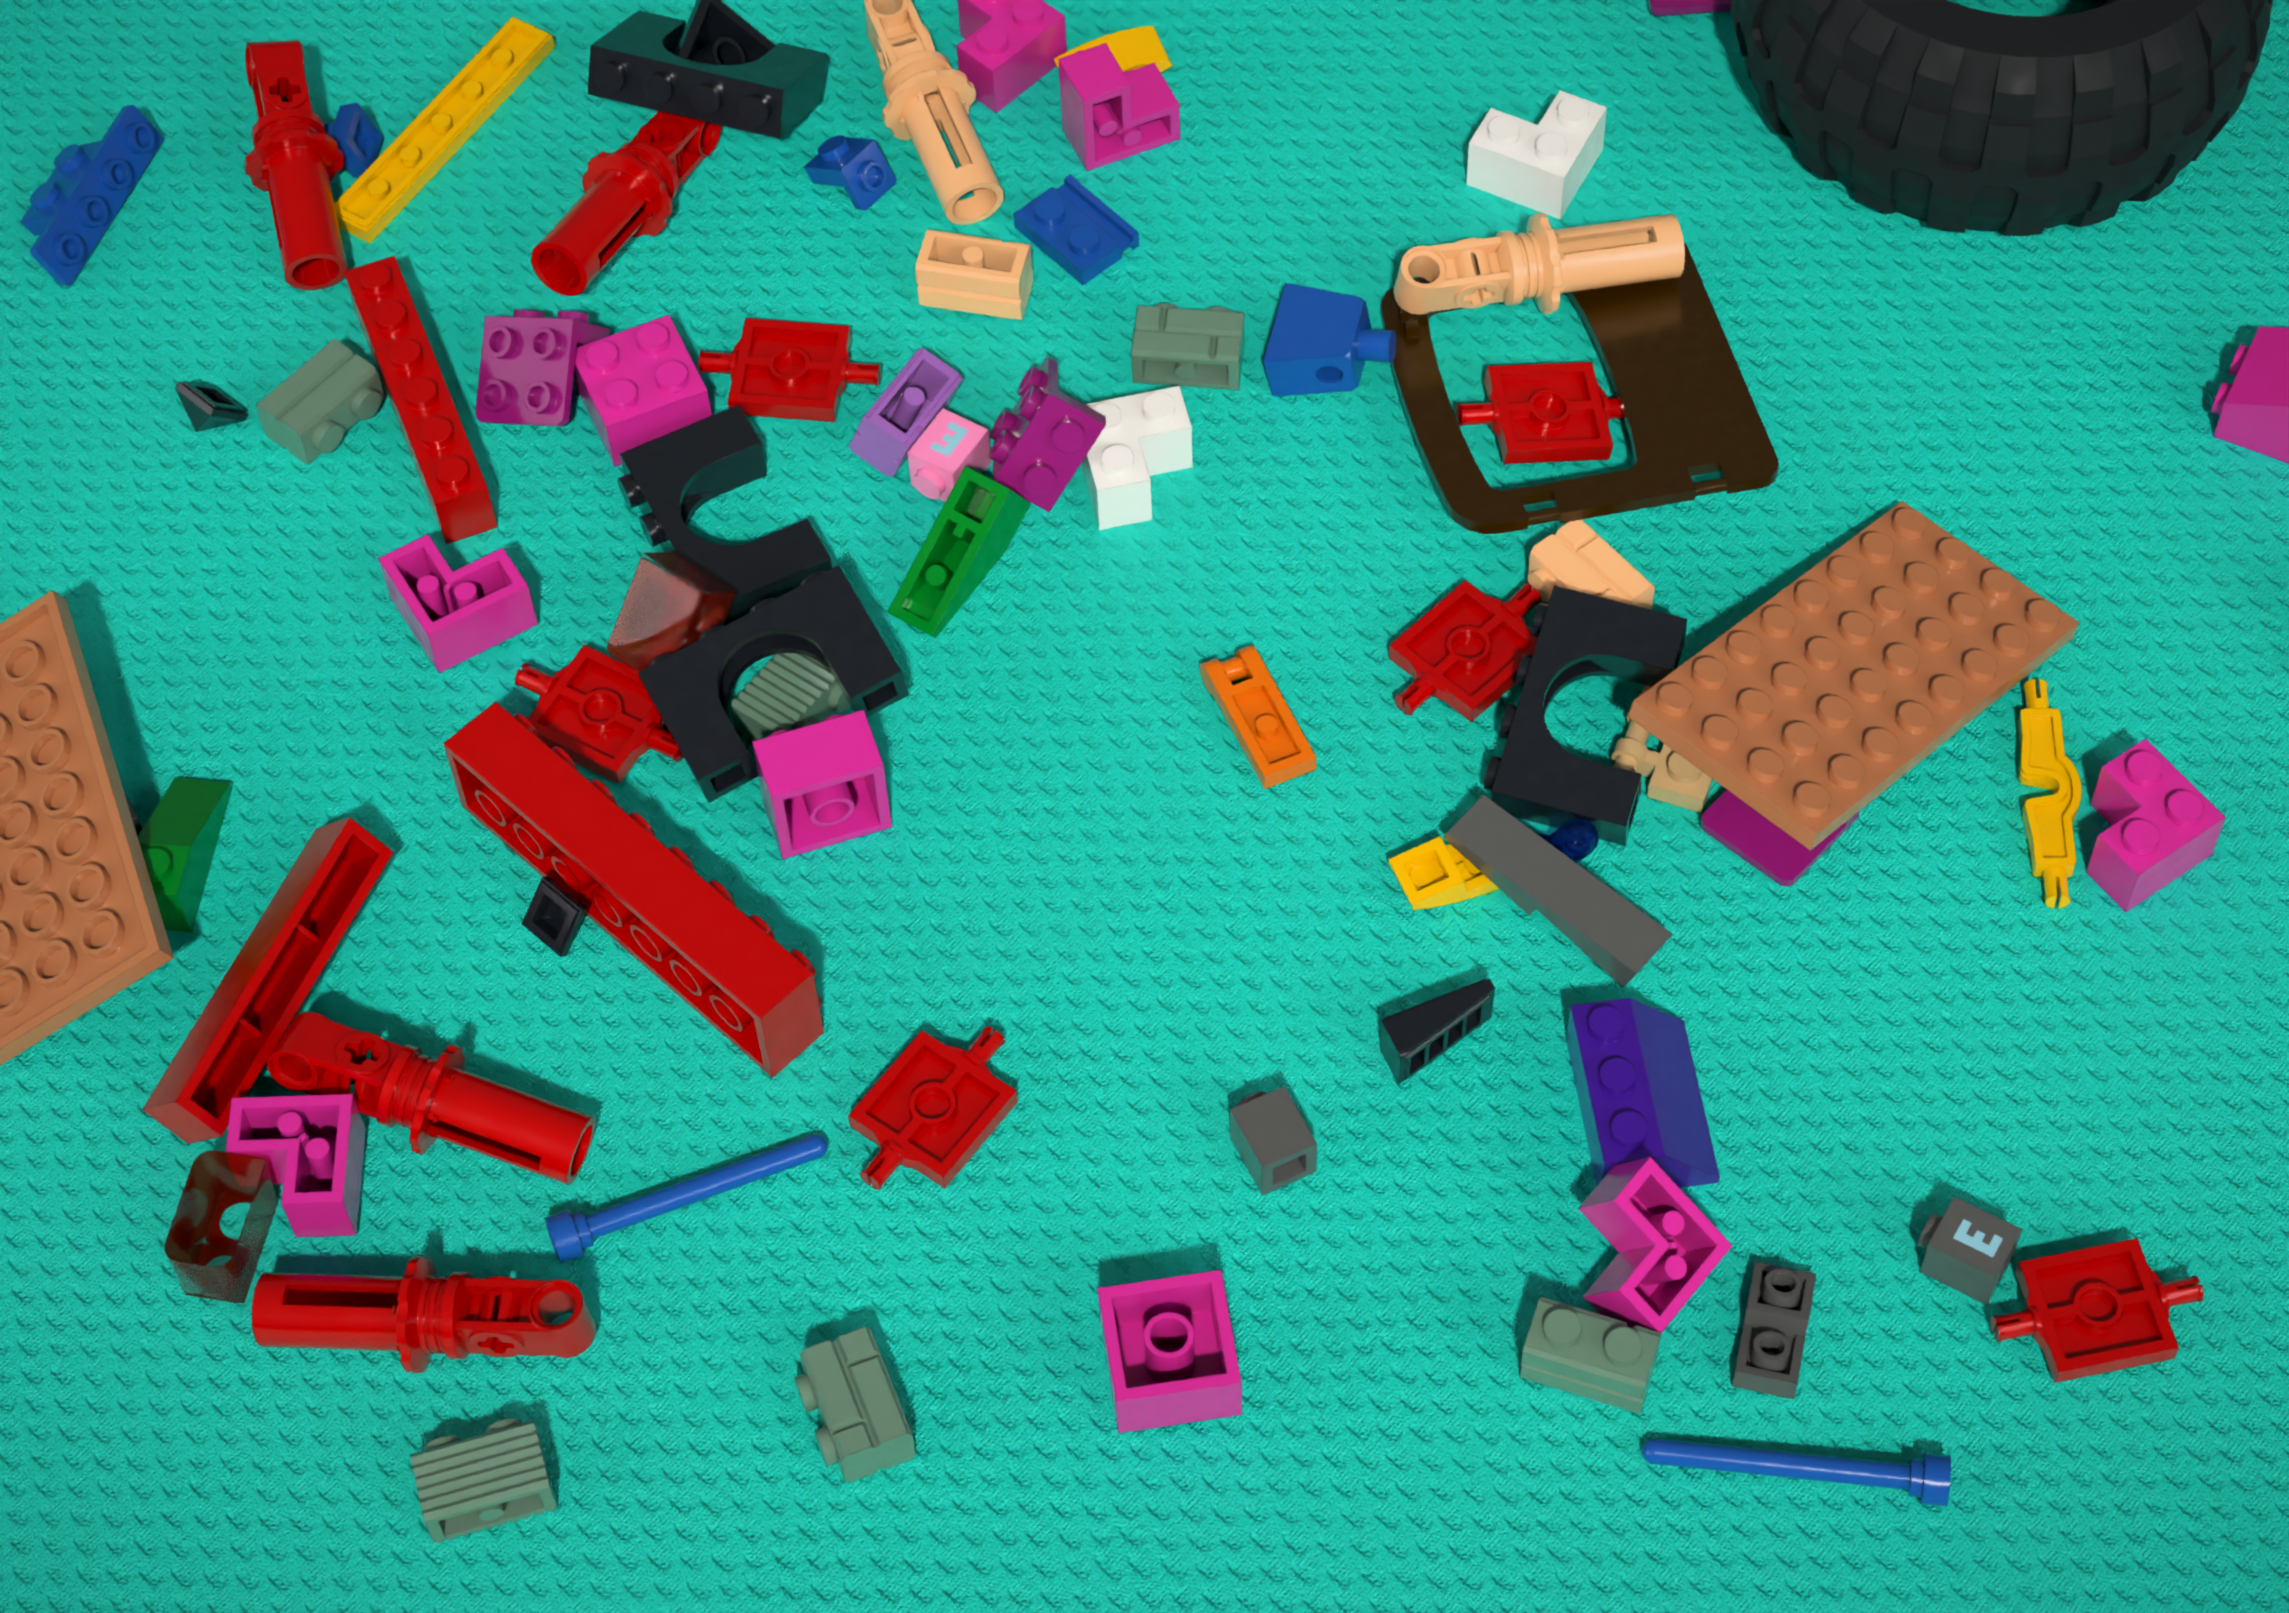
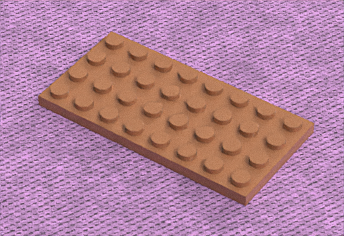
M1901 501L1633 700L1628 717L1811 851L2072 640L2080 622L2015 579L2010 573L2002 570L1980 555L1966 543L1926 518L1921 512Z
M53 590L0 623V1066L174 958L67 600Z

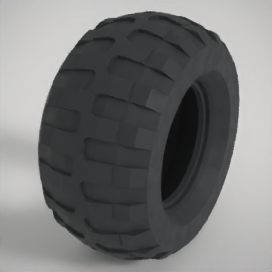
M1731 0V18L1742 57L1745 56L1748 77L1752 80L1759 96L1760 108L1766 120L1776 133L1793 138L1797 142L1798 158L1810 170L1825 180L1839 181L1855 192V199L1887 214L1897 212L1913 219L1927 222L1926 226L1960 233H1965V230L1968 229L1975 231H1998L2003 236H2028L2043 234L2045 228L2063 224L2083 227L2102 222L2115 216L2120 203L2124 201H2147L2171 185L2177 174L2191 161H2195L2200 156L2207 144L2212 142L2241 105L2249 82L2259 63L2270 25L2273 0H2104L2105 4L2095 9L2066 15L2042 17L1990 13L1968 8L1947 0Z

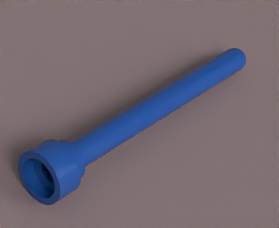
M811 1135L584 1216L582 1211L571 1215L569 1210H565L545 1217L547 1231L558 1261L562 1264L584 1256L583 1249L593 1246L592 1239L821 1158L828 1150V1143L821 1135Z
M1649 1439L1643 1444L1641 1450L1643 1458L1651 1464L1908 1490V1496L1920 1497L1921 1504L1946 1507L1948 1505L1951 1478L1950 1455L1924 1453L1923 1459L1911 1458L1910 1464L1665 1439Z

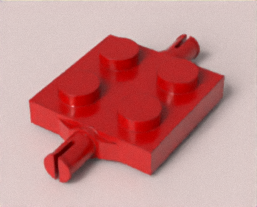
M745 318L741 339L733 348L732 353L701 350L698 361L700 373L730 374L731 387L728 396V407L732 408L739 405L747 416L835 422L840 396L848 383L879 386L881 381L880 363L850 362L849 351L852 337L850 326Z
M1592 362L1488 366L1484 382L1489 402L1458 403L1457 405L1459 426L1490 424L1498 437L1504 464L1609 460L1613 449L1608 427L1609 419H1624L1617 397L1608 398L1597 383Z
M1463 581L1389 645V659L1410 674L1415 680L1404 691L1395 696L1394 700L1397 707L1401 711L1404 710V714L1412 715L1418 707L1432 696L1443 700L1467 720L1473 722L1515 685L1523 654L1533 655L1538 637L1531 636V629L1527 627L1522 617L1541 602V596L1537 589L1534 587L1531 591L1532 585L1524 584L1510 599L1502 602L1501 600L1486 596L1468 581Z
M584 645L571 663L553 676L533 668L527 663L521 666L522 671L520 669L517 671L515 684L540 695L537 707L528 717L529 722L536 729L539 739L551 749L554 746L562 748L574 763L620 784L638 758L650 749L673 759L675 762L681 761V753L670 733L663 730L664 722L653 705L638 675V670Z
M985 1026L981 1034L967 1050L947 1046L922 1030L848 1115L850 1127L876 1143L880 1149L879 1153L867 1167L860 1172L861 1178L867 1185L870 1186L872 1183L873 1189L880 1190L898 1166L903 1165L904 1167L917 1170L941 1187L946 1188L1018 1103L1017 1090L993 1076L985 1065L996 1051L1005 1044L1003 1036L997 1030L993 1033L992 1027Z
M2135 1238L2020 1261L2015 1274L2025 1299V1310L1991 1316L1992 1333H1995L1994 1338L1997 1342L2032 1335L2034 1340L2043 1349L2054 1383L2175 1359L2179 1346L2169 1322V1307L2201 1302L2203 1300V1289L2201 1284L2198 1285L2200 1280L2196 1275L2162 1283L2148 1266L2139 1240Z

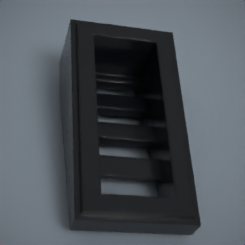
M1483 979L1383 1018L1381 1021L1380 1051L1398 1083L1413 1076L1492 1017L1495 987L1490 979Z

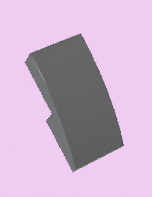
M1755 1261L1732 1387L1794 1399L1816 1274Z

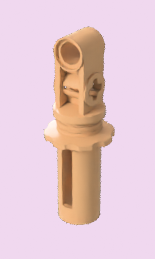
M864 0L867 37L875 51L884 77L882 88L888 100V103L882 110V118L886 128H890L893 136L898 139L912 140L943 211L950 222L957 225H969L988 218L1001 206L1004 192L968 116L969 108L976 100V90L973 83L967 80L965 73L952 69L948 59L943 54L935 51L929 31L922 24L911 0ZM941 130L942 132L944 131L960 167L957 169L939 132ZM969 191H971L973 194V196L970 198L958 200L962 195Z
M1535 213L1534 216L1529 217L1525 233L1514 234L1511 230L1497 232L1496 236L1491 238H1467L1454 243L1411 248L1404 254L1401 260L1393 294L1397 304L1403 310L1412 314H1426L1433 311L1455 308L1472 309L1503 302L1506 306L1521 304L1522 300L1531 298L1535 299L1539 310L1543 314H1550L1552 311L1558 310L1560 294L1562 295V293L1680 277L1685 264L1684 240L1680 224L1673 214L1554 230L1550 226L1546 214ZM1412 277H1422L1430 283H1419Z

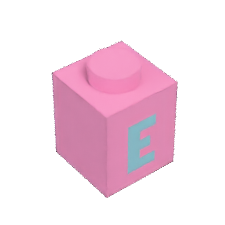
M942 408L907 452L911 486L915 487L927 498L940 499L946 502L965 466L983 474L991 464L988 429Z

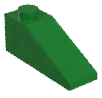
M965 466L887 612L936 638L1006 552L1031 503L1011 489Z
M174 778L138 835L165 930L192 932L231 795L232 786L230 782Z

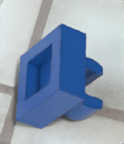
M352 103L340 106L334 124L327 123L324 124L326 135L334 138L337 141L338 148L343 151L344 166L353 178H357L376 160L383 136L360 105Z

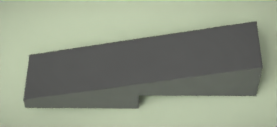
M1484 794L1443 837L1529 916L1537 909L1622 988L1672 935L1671 932Z

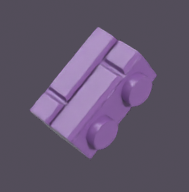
M919 348L864 415L848 447L854 454L881 473L893 478L908 459L907 452L942 408L948 409L954 394L963 381L960 373L926 349Z

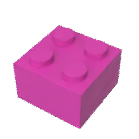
M669 315L576 348L574 377L577 390L614 467L622 464L621 453L712 416L707 388Z
M864 710L847 715H833L822 722L791 731H777L770 734L767 738L752 742L764 807L782 859L892 828L884 766Z
M1221 1270L1097 1288L1100 1325L1118 1433L1242 1415V1382Z

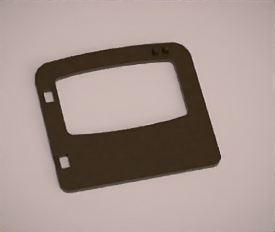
M1685 243L1684 270L1678 278L1562 293V295L1570 299L1582 318L1610 377L1631 440L1635 465L1626 470L1500 491L1488 485L1460 430L1438 368L1428 319L1437 313L1465 308L1433 311L1426 314H1412L1406 312L1397 304L1393 294L1394 287L1387 291L1381 304V317L1384 330H1394L1396 333V354L1391 365L1397 388L1421 456L1450 517L1456 523L1467 530L1482 534L1507 533L1528 529L1530 525L1560 520V523L1695 500L1696 496L1725 491L1727 494L1753 490L1769 486L1776 481L1779 469L1778 458ZM1422 277L1413 278L1419 283H1430ZM1719 472L1721 477L1695 483L1691 479V476ZM1551 500L1555 506L1526 512L1524 505Z

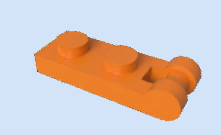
M1253 645L1236 650L1235 657L1223 662L1215 658L1199 665L1201 678L1208 693L1214 696L1264 789L1316 770V756ZM1240 678H1244L1245 680L1235 685H1232L1231 683L1232 681L1238 680Z

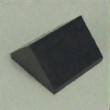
M697 0L674 55L706 64L738 65L760 59L776 45L721 0Z

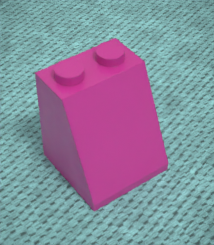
M2259 326L2250 347L2240 344L2229 370V374L2236 377L2233 384L2222 382L2211 409L2212 413L2220 415L2213 437L2289 464V328Z

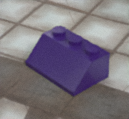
M1631 998L1571 1005L1566 1043L1596 1185L1602 1181L1614 1165L1651 1157L1679 1188L1719 1183L1720 1176L1684 1021Z

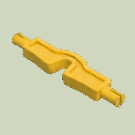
M2031 679L2023 685L2026 708L2021 709L2017 724L2020 747L2018 780L2022 785L2049 789L2054 794L2026 800L2022 809V820L2030 848L2032 874L2035 877L2044 878L2045 905L2054 908L2057 899L2058 908H2063L2070 904L2067 877L2073 875L2076 864L2072 824L2076 818L2081 801L2082 787L2076 767L2065 755L2061 712L2059 709L2049 708L2048 683L2045 680L2039 679L2036 689L2035 679Z

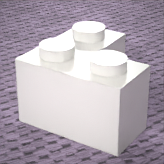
M1560 90L1538 125L1490 108L1469 142L1466 185L1561 219L1603 150L1607 107Z
M1180 386L1084 404L1106 417V426L1081 463L1099 530L1152 520L1150 476L1193 467L1192 426Z

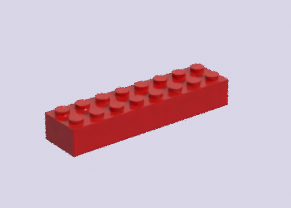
M495 701L443 743L462 807L542 877L549 876L587 908L585 914L772 1078L824 1033L820 1014L822 1003L817 995L814 980L816 971L810 961L798 950L792 949L788 952L776 942L772 930L760 917L754 914L747 917L735 906L729 892L719 882L711 880L707 883L695 872V868L689 858L679 848L671 846L668 849L655 838L654 831L643 817L635 812L628 815L617 806L612 793L602 782L597 779L589 782L578 772L574 761L562 748L554 746L551 749L541 741L536 729L527 718L519 713L512 716Z

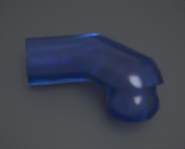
M1584 819L1569 821L1550 835L1538 834L1576 863L1589 855L1597 847L1599 841L1596 827L1590 821Z

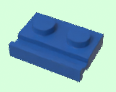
M1071 175L1064 178V184L1058 189L1051 187L1013 213L1014 227L1081 285L1086 284L1122 258V252L1129 247L1134 250L1139 246V232Z

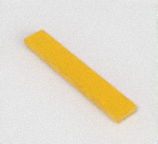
M512 16L334 203L339 228L371 244L555 48L553 35Z

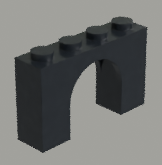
M640 10L593 43L590 48L589 95L780 139L823 102L827 53L779 43L760 59L750 63L714 65L695 62L674 55L685 30L686 21Z
M739 405L620 454L624 476L617 480L622 496L630 509L636 506L639 507L643 516L639 517L646 539L651 547L660 544L665 554L661 558L665 571L674 586L683 584L688 593L684 595L685 604L697 626L705 623L707 628L710 629L717 625H727L748 614L750 609L758 602L768 598H778L798 587L807 576L815 572H826L832 569L831 558L808 519L756 541L741 545L711 543L698 537L688 528L692 516L709 500L767 476L762 443Z
M839 565L826 572L819 571L807 576L798 587L778 598H768L758 602L750 609L748 614L727 625H717L706 630L696 642L677 652H666L657 656L647 668L638 672L653 705L708 803L758 777L753 761L728 716V701L733 685L739 676L758 660L779 653H797L817 660L830 671L854 712L864 710L866 718L909 695L900 668Z
M1554 586L1549 604L1539 603L1534 615L1531 636L1538 637L1533 655L1524 653L1519 664L1515 686L1523 689L1518 705L1508 704L1504 713L1500 738L1507 739L1502 758L1492 756L1487 769L1484 789L1491 791L1492 801L1513 817L1626 846L1641 795L1642 774L1586 760L1569 753L1551 736L1544 720L1545 714L1551 701L1564 687L1585 677L1611 676L1654 686L1678 668L1686 641L1687 619Z

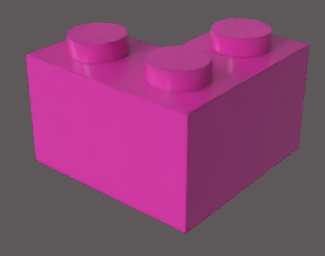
M957 0L960 35L965 38V40L957 45L959 71L965 73L967 80L973 83L976 90V100L995 113L999 112L1057 66L1054 58L1067 52L1065 16L1043 0Z
M1106 43L1086 50H1080L1058 59L1062 130L1086 171L1180 139L1179 103L1155 62L1123 72Z
M427 534L378 558L391 600L438 673L538 625L528 585L503 548L452 571Z
M2145 738L2101 768L2090 805L2111 827L2097 836L2086 873L2127 912L2211 856L2226 817Z
M353 1094L232 1098L226 1153L240 1185L283 1184L281 1204L295 1237L356 1236L366 1128Z
M1651 1157L1614 1165L1578 1208L1619 1252L1583 1297L1600 1315L1627 1322V1326L1630 1328L1637 1325L1662 1333L1733 1246Z

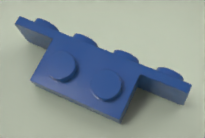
M134 105L124 106L101 141L79 146L72 144L58 154L54 161L56 168L48 180L33 192L30 197L31 206L20 221L34 236L39 235L30 249L31 256L61 286L73 283L163 142L162 135Z

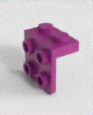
M514 310L513 317L485 316L475 410L476 418L480 422L488 424L565 426L570 418L576 348L609 336L610 329L590 324V315L573 311H558L557 318H545V313L532 310Z
M1046 357L1039 369L1031 366L1024 375L1017 390V394L1021 397L1012 412L1004 409L996 419L989 435L994 440L989 458L993 460L994 481L1011 489L1027 501L1050 512L1106 426V417L1058 390V362L1050 357Z
M1726 790L1703 813L1701 828L1779 885L1791 886L1859 817L1860 811L1810 851L1737 796Z

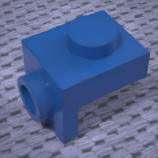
M842 135L832 137L819 146L818 154L804 166L813 184L843 186L857 210H867L896 183V177L874 139L850 138Z

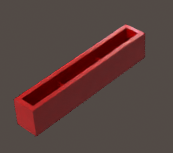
M395 256L344 271L355 313L445 544L497 528L487 485Z
M351 817L315 829L142 1109L144 1112L188 1144L223 1135L229 1125L231 1099L246 1097L268 1058L392 856V850Z

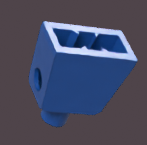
M1285 284L1263 360L1272 396L1353 391L1359 387L1365 361L1390 363L1394 361L1396 333L1394 330L1372 329L1367 304L1360 297L1295 284Z

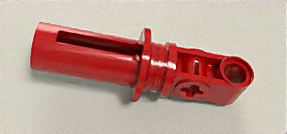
M299 40L247 42L245 47L246 73L249 87L253 91L258 121L252 129L254 149L245 158V172L251 177L252 185L264 192L269 191L283 272L287 283L301 290H317L333 286L345 277L344 271L348 270L330 182L334 180V175L343 168V151L338 148L337 141L334 138L326 135L323 120L316 113L312 112L305 78L301 42Z
M658 111L646 125L640 128L638 134L630 142L623 144L616 152H600L587 163L588 170L582 176L585 194L532 251L531 262L538 278L556 293L565 296L578 295L584 291L631 237L638 238L640 235H650L653 237L659 234L667 226V218L672 214V199L676 196L679 186L684 184L687 177L700 162L714 151L720 138L722 125Z
M304 1012L295 1017L267 1061L268 1071L274 1080L283 1087L295 1092H304L310 1095L352 1094L350 1092V1084L355 1085L353 1096L359 1112L376 1118L377 1122L384 1126L392 1128L398 1124V1126L410 1129L411 1149L413 1152L421 1155L425 1154L428 1148L434 1145L437 1138L571 1185L578 1176L586 1159L595 1130L596 1120L591 1115L467 1072L464 1067L465 1056L462 1055L463 1048L450 1044L438 1059H432V1057L423 1055L421 1048L410 1044L401 1046L392 1043L376 1034L350 1028L314 1012ZM367 1050L371 1051V1059H366Z
M415 1255L408 1261L404 1276L265 1272L260 1276L256 1284L252 1302L253 1334L257 1344L261 1347L398 1351L405 1371L413 1373H423L429 1366L434 1353L445 1354L448 1359L461 1360L466 1359L469 1353L485 1354L494 1357H514L517 1355L574 1357L584 1352L592 1344L596 1334L594 1319L580 1290L569 1281L518 1280L503 1276L479 1279L473 1278L469 1272H453L449 1277H438L431 1258ZM565 1313H573L567 1321L551 1325L556 1317Z

